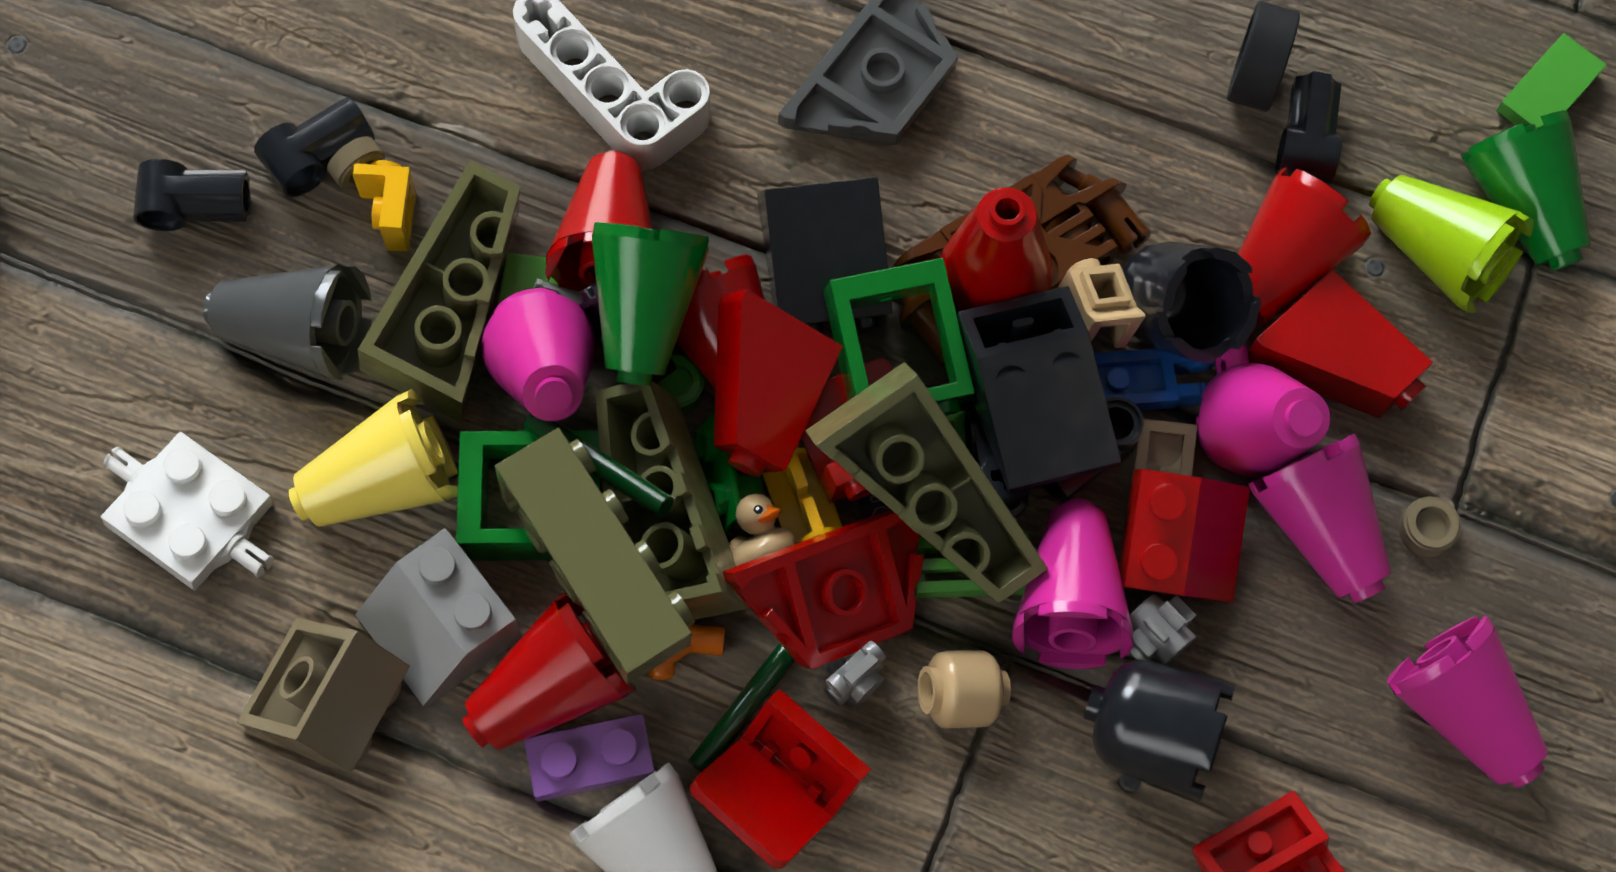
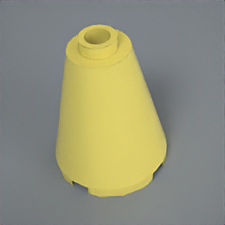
M410 389L402 394H398L294 474L293 481L295 487L289 489V498L301 520L310 519L316 526L321 527L445 502L458 496V486L450 485L448 479L458 474L456 463L433 414L422 419L414 407L424 402L418 393Z

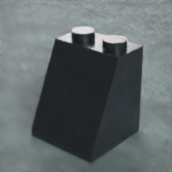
M878 177L764 189L757 193L772 303L820 333L824 332L823 322L830 321L823 293L830 280L888 269ZM892 301L853 308L852 313L856 329L880 326L879 315L893 314Z

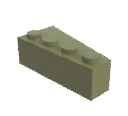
M471 160L468 162L357 349L361 372L402 393L410 389L414 390L423 399L424 402L422 403L461 423L481 354V337L491 317L519 213V185Z
M905 362L805 430L821 451L844 468L857 482L895 512L901 520L931 543L943 556L998 603L1048 570V567L920 377Z
M653 381L651 386L625 383L595 391L599 450L674 498L670 511L660 518L602 480L603 493L610 489L618 498L628 516L629 521L622 524L633 543L636 544L641 540L645 541L656 557L662 571L656 574L655 577L667 596L676 591L686 603L694 620L748 609L749 607L724 579L722 571L736 567L678 399Z
M558 427L495 465L502 499L512 513L517 511L526 528V534L539 553H543L546 550L552 557L549 563L556 575L557 581L574 603L580 601L585 609L582 612V616L627 685L690 646L692 633L688 627L694 624L695 620L689 608L676 591L667 596L655 577L656 574L662 571L656 557L645 541L641 540L634 544L623 528L622 524L629 521L623 506L610 489L604 493L600 492L589 475L596 471L595 465L578 439L569 443Z

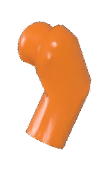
M701 624L690 625L688 627L692 633L690 646L646 674L655 680H668L675 675L676 662L688 653L723 656L726 627Z

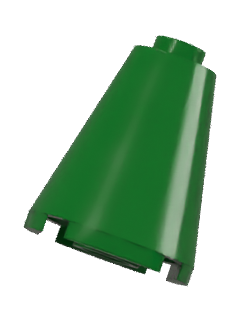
M1565 110L1541 116L1544 125L1536 128L1535 124L1525 126L1524 123H1521L1468 148L1469 152L1461 154L1464 165L1492 203L1523 212L1524 215L1534 220L1531 237L1520 233L1518 240L1536 266L1548 263L1551 272L1583 260L1584 257L1581 249L1591 245L1573 125L1568 111Z
M594 222L593 234L591 236L605 368L617 370L616 382L651 386L652 375H665L710 250L708 249L709 236L666 229L640 228L641 226Z

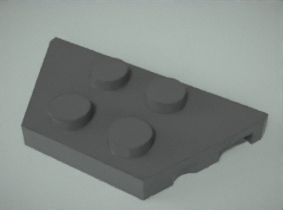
M870 0L779 112L778 124L785 129L896 145L955 70L958 56L947 38L936 30L935 19L925 3L920 5L917 0Z

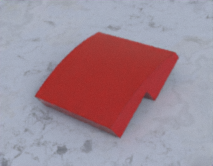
M1294 790L1192 847V854L1201 872H1345L1328 849L1329 836Z

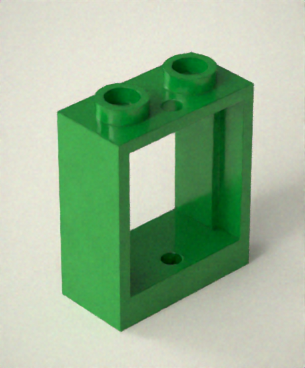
M943 258L829 281L823 293L834 341L843 346L838 360L848 401L869 387L852 309L929 293L950 384L927 389L945 416L961 411L959 403L974 394V388Z
M598 430L571 431L599 449ZM460 431L456 542L471 561L552 560L547 550L543 553L537 551L526 534V528L487 529L489 459H506L538 440V438L527 431ZM592 473L589 474L600 492L603 493L602 480Z

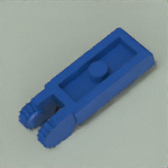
M1158 348L1094 353L1105 399L1112 397L1128 399L1137 405L1140 411L1175 408L1176 405L1181 407L1201 406L1203 400L1201 396L1208 383L1177 384L1175 374L1202 373L1215 366L1214 362L1205 363L1191 360Z

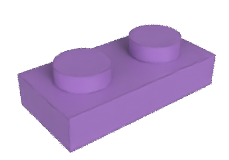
M643 714L539 735L524 740L536 802L643 780L654 772Z

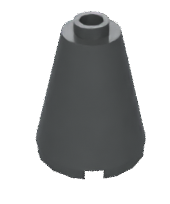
M342 264L220 281L213 291L207 294L203 305V315L212 333L219 338L324 378L342 380L344 379L342 377L343 373L353 374L360 366L357 349L372 324L371 318H362V300L371 301V293L365 275L356 266Z

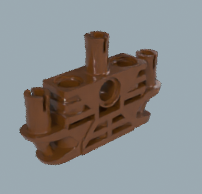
M1070 155L1054 160L1009 187L1024 192L1035 205L1053 265V279L1050 290L1058 288L1069 268L1075 263L1084 259L1095 258L1100 261L1101 265H1111L1118 246L1122 254H1128L1133 250L1131 247L1132 243L1137 249L1151 235V230L1143 224L1121 196L1126 188L1125 183L1115 178L1103 181L1092 174L1086 175L1074 169L1077 159ZM1065 182L1078 189V192L1066 195L1060 187ZM972 210L908 249L897 259L893 267L941 258L945 245ZM1095 216L1100 223L1091 228ZM1107 231L1112 239L1103 243ZM929 293L903 298L904 309L899 317L901 329L914 327L936 356L941 367H946ZM954 305L956 315L958 316V311L962 310H960L956 305Z

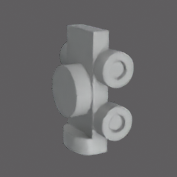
M869 641L826 680L828 686L824 691L835 705L841 707L845 702L850 706L859 705L878 689L884 681V678L878 673L884 668L882 661L886 659V656L873 641Z

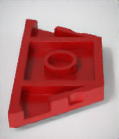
M889 509L722 572L725 581L801 667L815 669L859 651L869 641L877 644L912 630L917 602L914 590L921 576L924 555L916 554L919 533H916L895 512Z

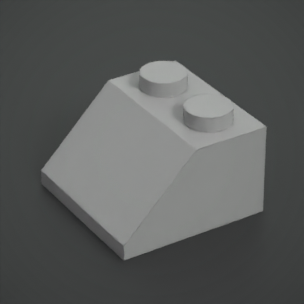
M446 528L397 561L355 614L375 643L410 665L403 680L424 709L521 639L515 617Z

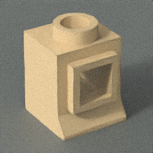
M1095 258L1081 260L1069 268L1058 288L1069 286L1091 341L1101 327L1109 326L1111 330L1109 335L1114 347H1125L1146 317L1145 313L1137 307L1120 264L1101 265L1100 261Z

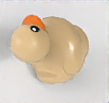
M763 494L747 495L739 502L736 508L737 523L742 530L754 535L748 539L738 536L730 541L729 546L736 566L797 544L796 537L790 530L774 526L776 518L781 513V508H775L771 499Z

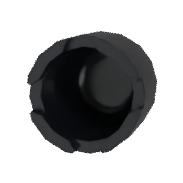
M1172 241L1146 246L1131 257L1123 270L1137 307L1146 315L1133 335L1146 345L1205 363L1214 362L1216 357L1222 356L1231 348L1240 349L1256 326L1261 306L1260 298L1253 296L1252 280L1248 274H1252L1251 265L1236 252L1213 246Z
M1137 659L1124 663L1113 672L1106 688L1094 685L1088 700L1084 719L1095 722L1092 740L1097 756L1106 766L1115 771L1201 802L1206 786L1195 783L1198 770L1205 772L1212 770L1228 715L1218 712L1217 708L1220 698L1232 701L1236 685L1147 660Z

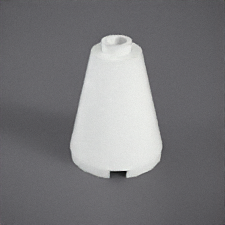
M667 763L659 771L653 772L602 808L597 816L588 822H583L569 833L575 845L604 872H718L679 775L670 763Z

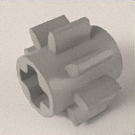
M1156 593L1151 595L1130 614L1133 627V646L1130 653L1138 660L1148 661L1150 658L1153 659L1155 657L1160 664L1168 665L1197 638L1187 627L1197 615L1178 595L1165 603Z

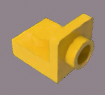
M377 160L371 164H355L353 178L359 196L365 199H374L372 205L373 229L380 230L387 251L409 252L417 193L410 167H402L395 162L387 160Z

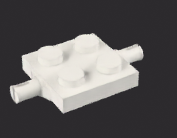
M181 431L156 458L144 465L124 452L121 447H115L111 450L113 456L109 453L107 454L103 466L128 483L124 492L100 516L104 525L192 590L196 591L216 568L228 563L231 559L236 560L258 578L265 574L263 567L267 570L271 567L273 557L248 541L254 525L273 505L271 496Z

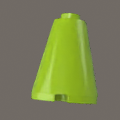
M1403 174L1397 176L1393 181L1388 178L1383 180L1374 191L1369 202V207L1374 209L1371 217L1372 222L1458 308L1470 314L1477 311L1473 303L1476 298L1487 303L1507 280L1523 254L1522 250L1515 247L1520 233L1531 237L1534 227V220L1524 215L1523 212Z

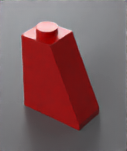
M1331 270L1258 336L1248 352L1249 363H1261L1275 367L1319 395L1377 418H1381L1395 404L1402 411L1406 409L1426 389L1427 386L1420 379L1433 363L1334 270Z
M748 289L724 294L718 305L713 446L729 454L731 457L728 463L737 470L754 477H760L762 473L786 471L843 346Z

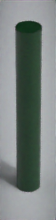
M531 413L527 416L524 422V430L538 439L558 427L569 443L578 439L595 465L596 471L592 472V474L661 518L672 508L674 502L672 496L557 422L538 419Z
M780 642L689 758L688 762L699 772H703L728 749L794 663L795 659Z

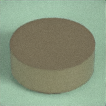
M360 137L347 143L334 154L328 163L327 171L341 188H356L353 178L354 165L371 164L377 160H384L385 154L371 137Z
M1428 496L1419 498L1408 506L1400 517L1398 530L1402 542L1410 551L1423 557H1436L1444 554L1456 543L1461 533V521L1457 511L1451 504L1443 499Z

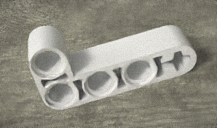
M559 0L516 1L513 8L518 46L523 54L614 151L623 152L634 158L640 164L642 171L652 170L662 165L708 128L710 122L709 84L698 72L688 69L677 70L645 91ZM548 28L550 29V36H551L550 40H549V34H548V30H547ZM570 59L583 60L578 65L564 64V62ZM605 95L619 97L618 100L608 103L598 100ZM680 101H691L696 105L691 108H680L675 104ZM639 132H649L655 135L648 140L633 138V135Z

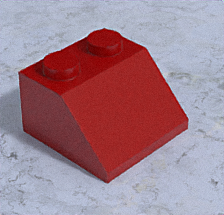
M1133 470L1119 562L1123 586L1233 602L1250 487L1155 470Z

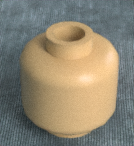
M984 650L939 652L931 659L928 666L921 669L918 677L917 688L920 707L925 714H930L932 720L939 727L944 729L991 726L999 717L1002 706H1006L1009 703L1011 696V683L1007 672L1000 670L996 658Z

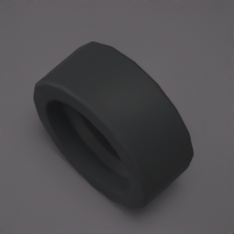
M1258 1L1237 57L1227 93L1228 101L1264 112L1271 108L1294 44L1300 20V13L1298 11Z

